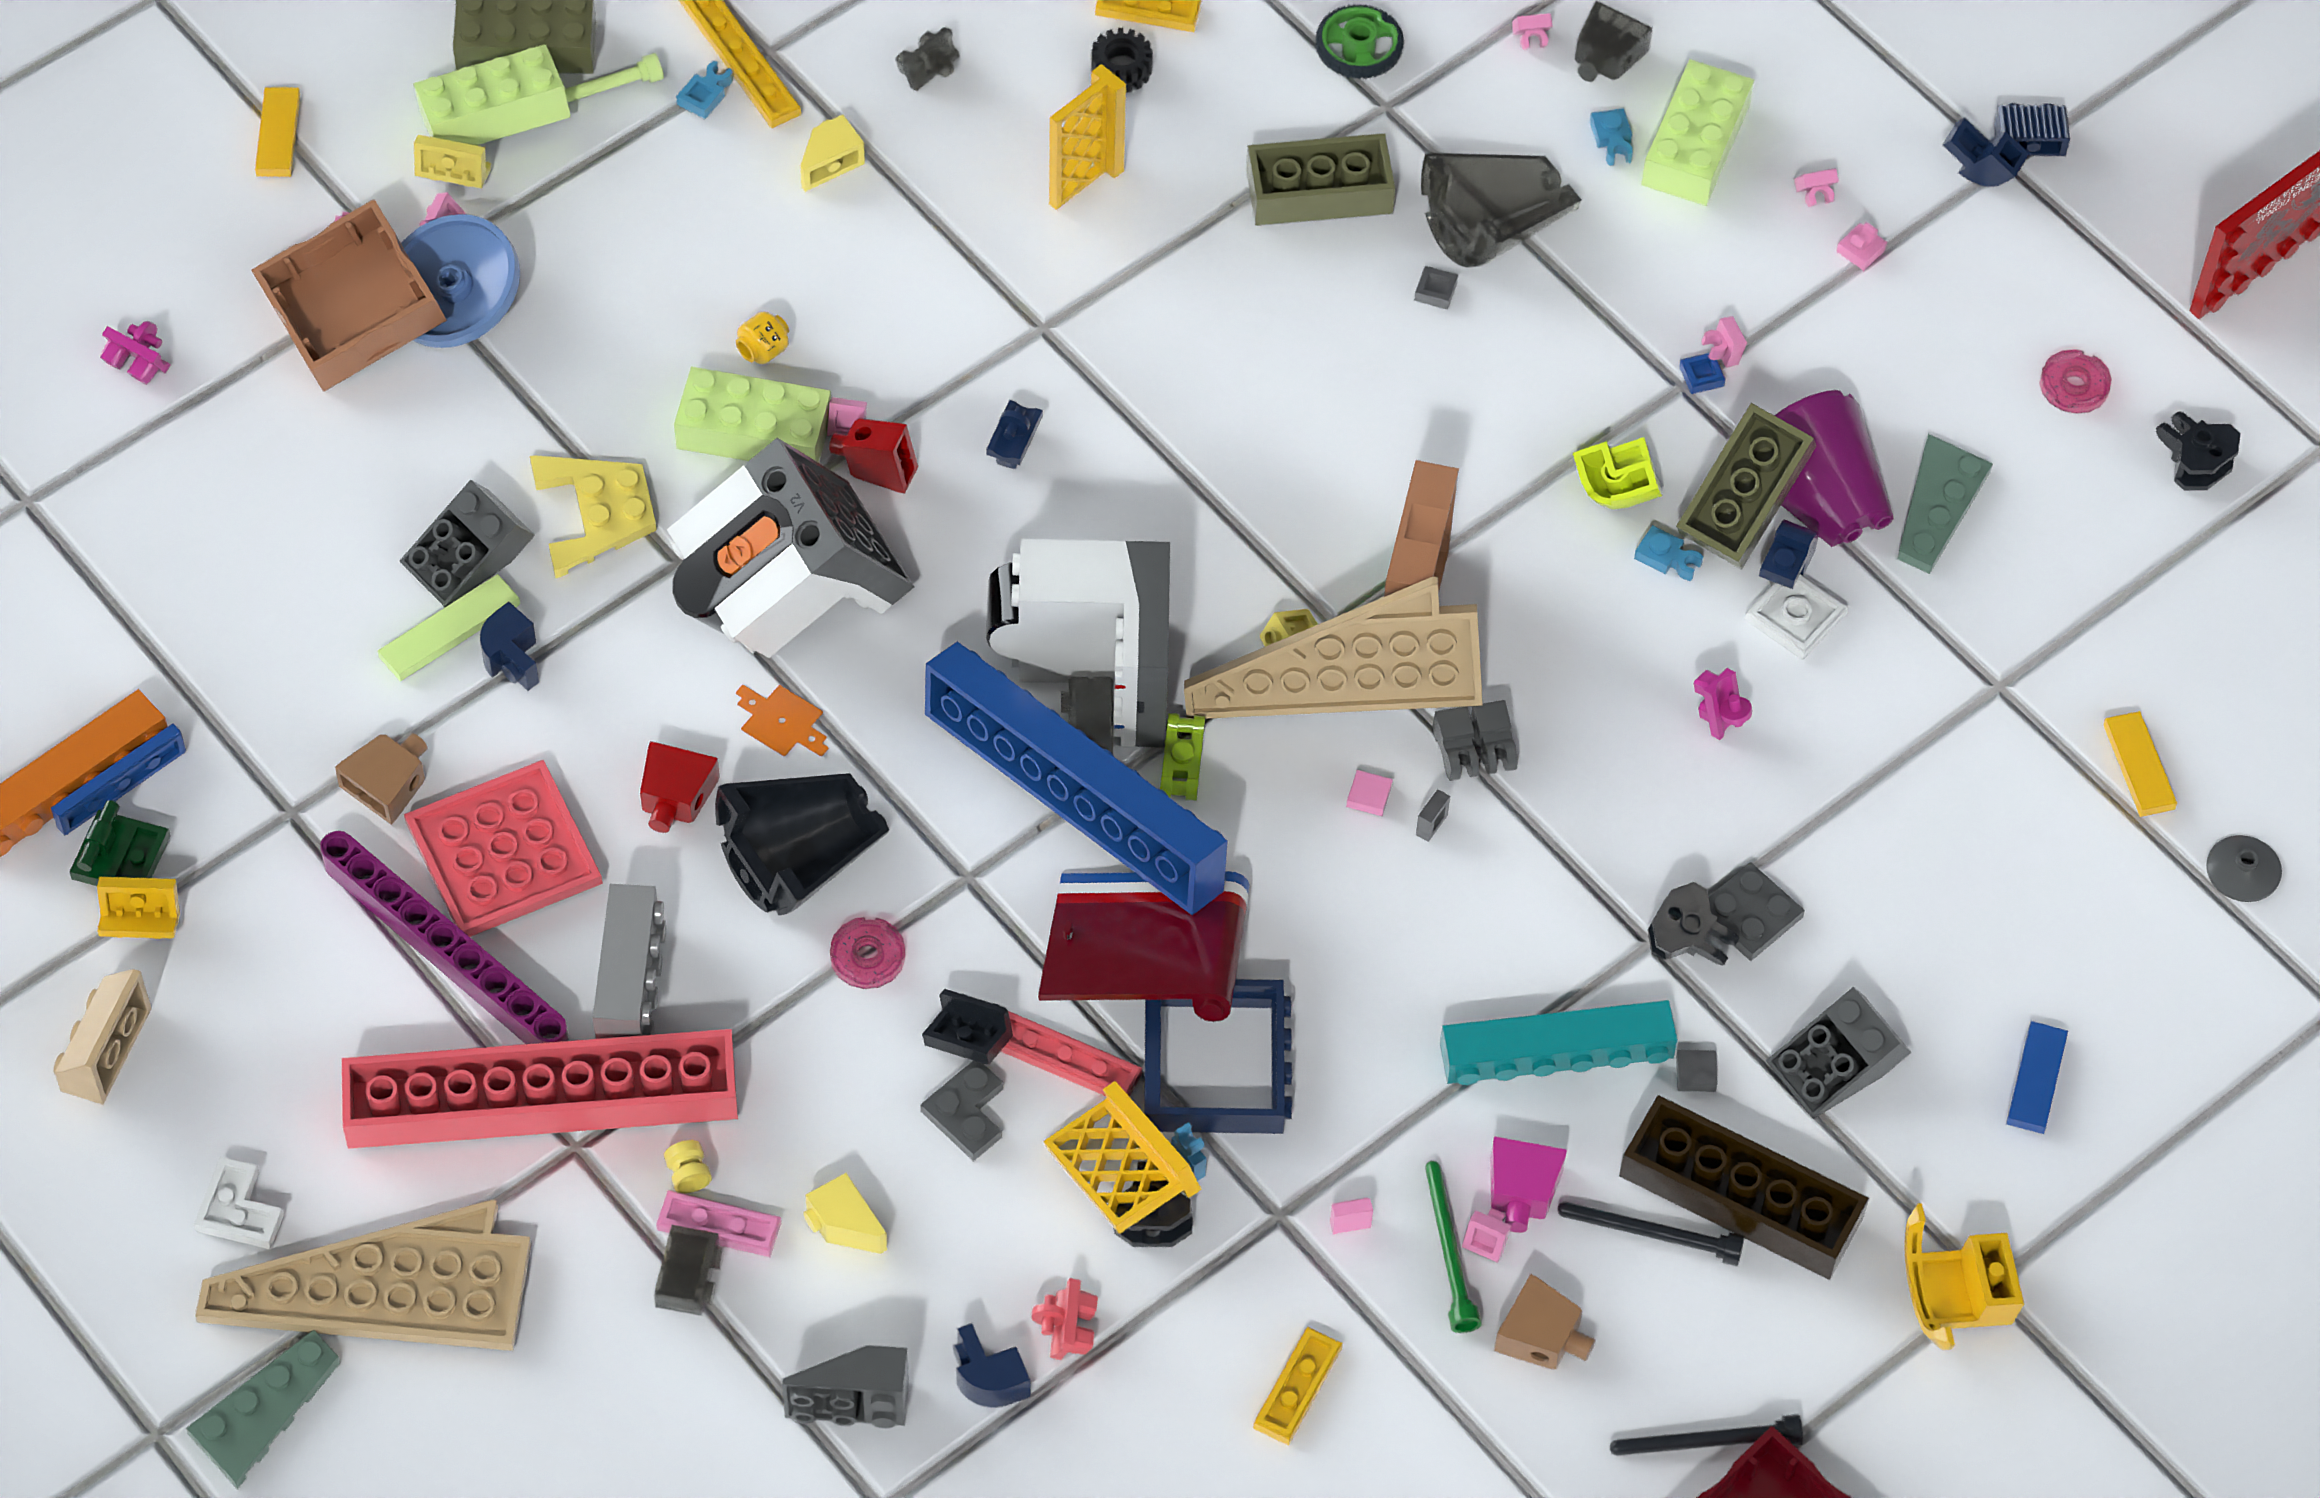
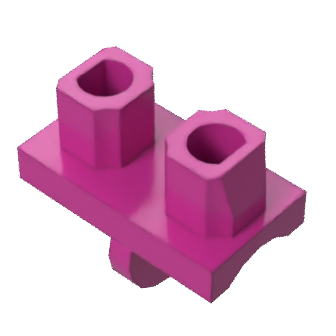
M145 321L139 327L131 324L128 327L127 333L132 335L133 339L109 326L106 327L102 336L108 342L100 356L104 362L120 370L129 355L135 357L127 373L146 385L158 370L166 374L171 364L161 359L159 353L149 349L150 346L158 349L162 344V339L156 337L157 326L154 323Z
M1726 668L1720 675H1717L1709 670H1705L1694 681L1695 692L1704 696V700L1698 708L1699 716L1709 722L1711 736L1721 740L1724 737L1725 730L1730 725L1741 727L1752 716L1753 710L1750 701L1739 695L1735 671Z

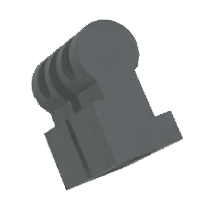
M1505 700L1483 703V706H1473L1471 718L1467 706L1435 711L1432 731L1435 741L1439 744L1445 772L1449 781L1461 778L1460 765L1466 767L1469 777L1479 775V755L1475 747H1481L1482 749L1481 760L1487 774L1497 772V759L1502 761L1505 771L1517 769V751L1512 738L1511 723Z

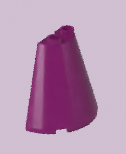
M1841 390L1819 392L1796 401L1774 415L1813 437L1816 443L1815 450L1781 504L1782 507L1809 529L1819 532V537L1831 547L1843 542L1851 543L1861 536L1862 529L1865 527H1870L1871 530H1880L1893 521L1894 516L1859 403L1852 394L1844 396Z

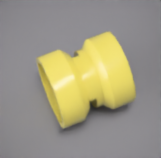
M684 1140L675 1143L664 1152L667 1168L673 1171L671 1179L674 1189L678 1193L687 1194L699 1191L710 1184L712 1180L709 1167L702 1162L704 1158L703 1149L700 1142L696 1140Z

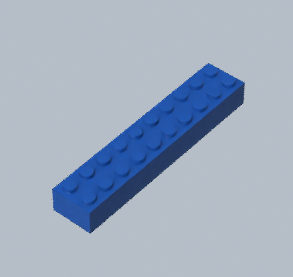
M958 641L926 663L925 715L1191 915L1224 892L1228 840L1219 831L1211 829L1200 821L1193 812L1181 807L1169 798L1163 790L1154 787L1142 778L1136 770L1127 767L1116 759L1109 750L1103 749L1093 742L1082 730L1074 728L1062 719L1055 710L1047 708L1035 699L1029 691L1020 688L1009 680L1002 671L993 668L982 660L975 651L969 650Z

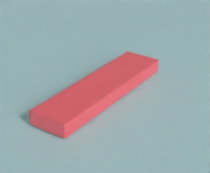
M1008 1011L1013 1037L1001 1052L1104 1096L1106 1095L1103 1089L1116 1081L1127 1095L1131 1096L1142 1075V1067Z

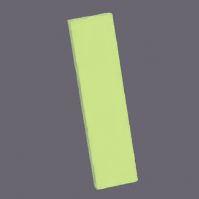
M497 574L379 649L378 656L401 682L480 631L488 617L508 601L517 607L520 605V599Z

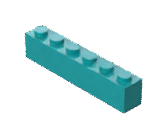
M1665 1000L1442 1025L1440 1048L1447 1084L1471 1085L1479 1080L1497 1079L1508 1081L1517 1076L1532 1074L1544 1077L1559 1071L1585 1072L1594 1067L1603 1066L1622 1068L1630 1063L1638 1062L1659 1064L1668 1059H1674L1678 1039L1670 1002Z

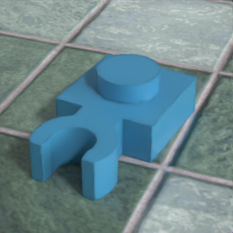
M715 60L710 62L706 68L707 75L705 77L695 74L677 94V105L706 119L725 97L724 88L728 87L733 81V69L728 68L724 74L717 75L719 71L718 62Z
M1624 108L1591 113L1589 122L1597 147H1607V164L1614 166L1615 154L1624 155L1626 162L1631 163L1633 148L1629 143L1632 141V132Z
M1652 525L1635 550L1634 559L1664 574L1672 567L1676 569L1677 574L1682 579L1692 581L1695 570L1686 564H1694L1697 567H1701L1703 555L1695 550H1682L1683 540Z
M1188 1122L1175 1130V1136L1171 1138V1144L1187 1161L1197 1181L1206 1176L1207 1158L1200 1151L1205 1145L1201 1137L1196 1140L1193 1136L1191 1124Z

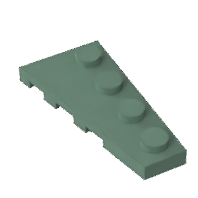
M1928 434L1898 560L1928 574L1931 573L1989 476L1993 463Z
M312 1330L186 1428L188 1435L238 1490L246 1480V1474L256 1462L260 1463L268 1453L270 1444L282 1430L286 1431L295 1420L294 1415L301 1406L312 1399L340 1364L339 1356L315 1330Z

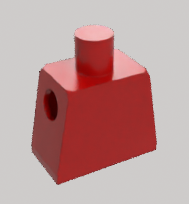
M857 419L847 435L834 433L830 440V453L846 458L850 475L856 479L902 494L906 493L919 467L907 424Z
M650 741L640 797L642 810L651 814L648 822L651 829L660 833H668L673 820L691 823L696 819L719 781L718 758Z

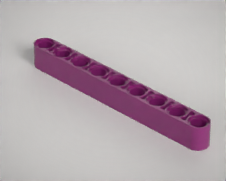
M333 831L323 837L320 843V850L327 874L525 1044L569 1041L566 1020L561 1014L351 835L344 831ZM345 853L342 856L334 857L335 854ZM371 875L367 879H359L362 876ZM392 897L398 898L391 902L385 901L386 899ZM415 920H424L420 924H411ZM444 942L451 943L448 946L444 947L437 946L440 943ZM468 965H477L474 969H463ZM494 988H504L500 992H490ZM520 1011H531L527 1015H517ZM547 1034H558V1036L551 1039L544 1038Z

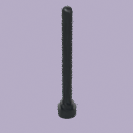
M1562 1202L1557 1208L1558 1214L1565 1218L1716 1253V1258L1723 1259L1722 1263L1737 1267L1739 1265L1745 1238L1743 1235L1729 1232L1728 1236L1720 1235V1238L1569 1202Z
M1799 1414L1782 1416V1420H1775L1774 1425L1618 1439L1611 1442L1609 1449L1613 1455L1620 1456L1754 1443L1771 1426L1795 1447L1803 1446V1431Z

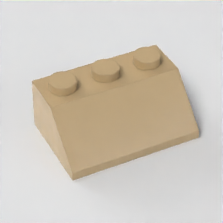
M131 969L104 976L98 989H93L89 994L86 1004L87 1010L82 1020H78L74 1024L70 1034V1044L65 1053L58 1055L54 1064L53 1072L61 1092L102 1105L104 1104L152 1009L143 977L139 970Z

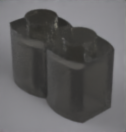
M677 1225L671 1226L654 1293L655 1307L702 1316L705 1305H712L716 1282H712L711 1278L714 1269L721 1270L725 1254V1247L719 1246V1233Z

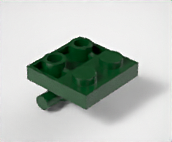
M107 800L103 809L97 811L69 871L71 879L97 886L99 877L152 878L171 837L169 828L117 815L120 805L114 801Z

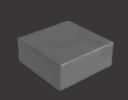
M1425 266L1415 291L1414 301L1448 310L1458 283V274Z
M1437 789L1420 812L1416 829L1418 837L1429 842L1446 819L1450 803V796Z
M1677 1050V1091L1716 1092L1718 1085L1716 1051Z

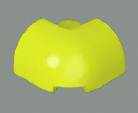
M1644 437L1609 448L1606 441L1573 452L1581 483L1588 496L1599 505L1611 510L1621 509L1662 496L1659 480Z

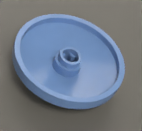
M465 214L444 216L417 228L401 243L447 321L413 341L435 348L455 347L469 343L490 331L511 307L519 286V259L516 250L506 235L490 221Z

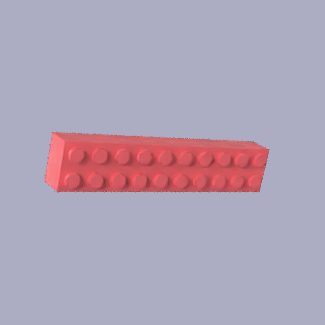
M732 1029L342 1058V1115L347 1147L352 1149L738 1119Z

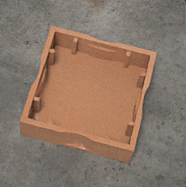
M375 199L331 223L313 238L295 244L251 269L323 392L447 321L437 301L414 263L408 257Z
M1415 460L1386 577L1384 597L1430 577H1438V590L1440 591L1450 547L1459 468Z

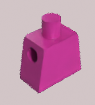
M1494 1136L1490 1157L1491 1208L1506 1213L1505 1223L1511 1225V1232H1526L1529 1217L1535 1219L1546 1218L1563 1174L1567 1149Z

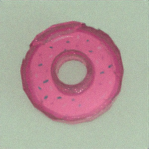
M2073 349L2063 350L2050 356L2042 368L2039 384L2043 396L2051 405L2061 411L2079 414L2089 413L2101 407L2108 398L2112 379L2108 367L2100 358L2094 355L2090 357L2084 355V351ZM2078 377L2083 380L2084 384L2073 385L2067 378Z
M865 917L855 918L843 924L833 935L830 947L831 967L838 978L848 985L862 989L879 988L893 981L902 971L906 958L904 939L898 929L886 920L879 918L865 920ZM866 946L873 947L878 951L872 958H862L857 954L861 948Z

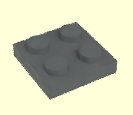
M1752 862L1747 864L1708 897L1711 913L1717 916L1716 922L1738 935L1740 939L1734 947L1750 961L1755 959L1799 922L1805 912L1798 903Z

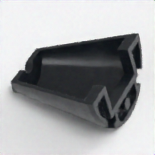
M851 773L727 783L718 786L716 794V825H723L726 841L720 844L732 874L741 889L756 906L767 913L776 911L778 916L796 910L882 839L890 830L885 818L876 810L870 811L866 807L868 805L867 793L862 786L858 785Z

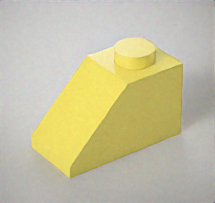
M843 114L834 119L825 120L819 126L812 129L800 165L801 187L804 192L865 164L864 142Z
M847 1173L805 1195L807 1210L803 1212L804 1218L810 1229L814 1233L819 1231L827 1243L879 1254L887 1251L886 1231Z

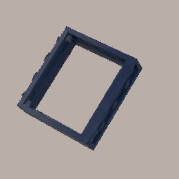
M1236 979L1231 1008H1271V1109L1160 1107L1161 1007L1193 1006L1192 999L1145 1000L1144 1114L1160 1132H1175V1130L1189 1122L1192 1127V1133L1283 1134L1284 1120L1292 1119V1096H1285V1085H1291L1292 1062H1284V1051H1291L1292 1042L1291 1028H1284V1017H1291V996H1284V980Z

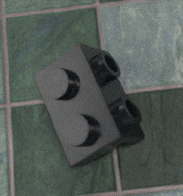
M943 989L939 994L942 1011L922 1033L924 1045L990 1065L1013 1037L1007 1008L963 993Z

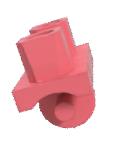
M1069 1278L1067 1288L1059 1290L1056 1296L1046 1295L1044 1304H1039L1032 1308L1031 1318L1034 1322L1042 1325L1041 1333L1043 1335H1052L1050 1358L1062 1360L1068 1352L1086 1355L1093 1347V1330L1077 1326V1318L1090 1321L1094 1317L1098 1296L1080 1290L1081 1280Z

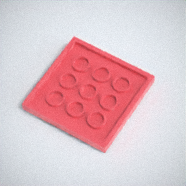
M544 760L404 814L407 827L454 924L469 937L603 884L602 876Z

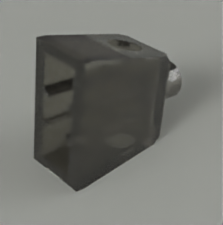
M1596 0L1576 44L1574 59L1577 63L1581 64L1577 69L1579 76L1588 82H1593L1599 74L1611 80H1618L1649 51L1653 28Z

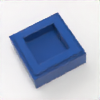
M1709 353L1680 360L1679 368L1691 394L1725 386L1726 379L1717 360L1709 358Z

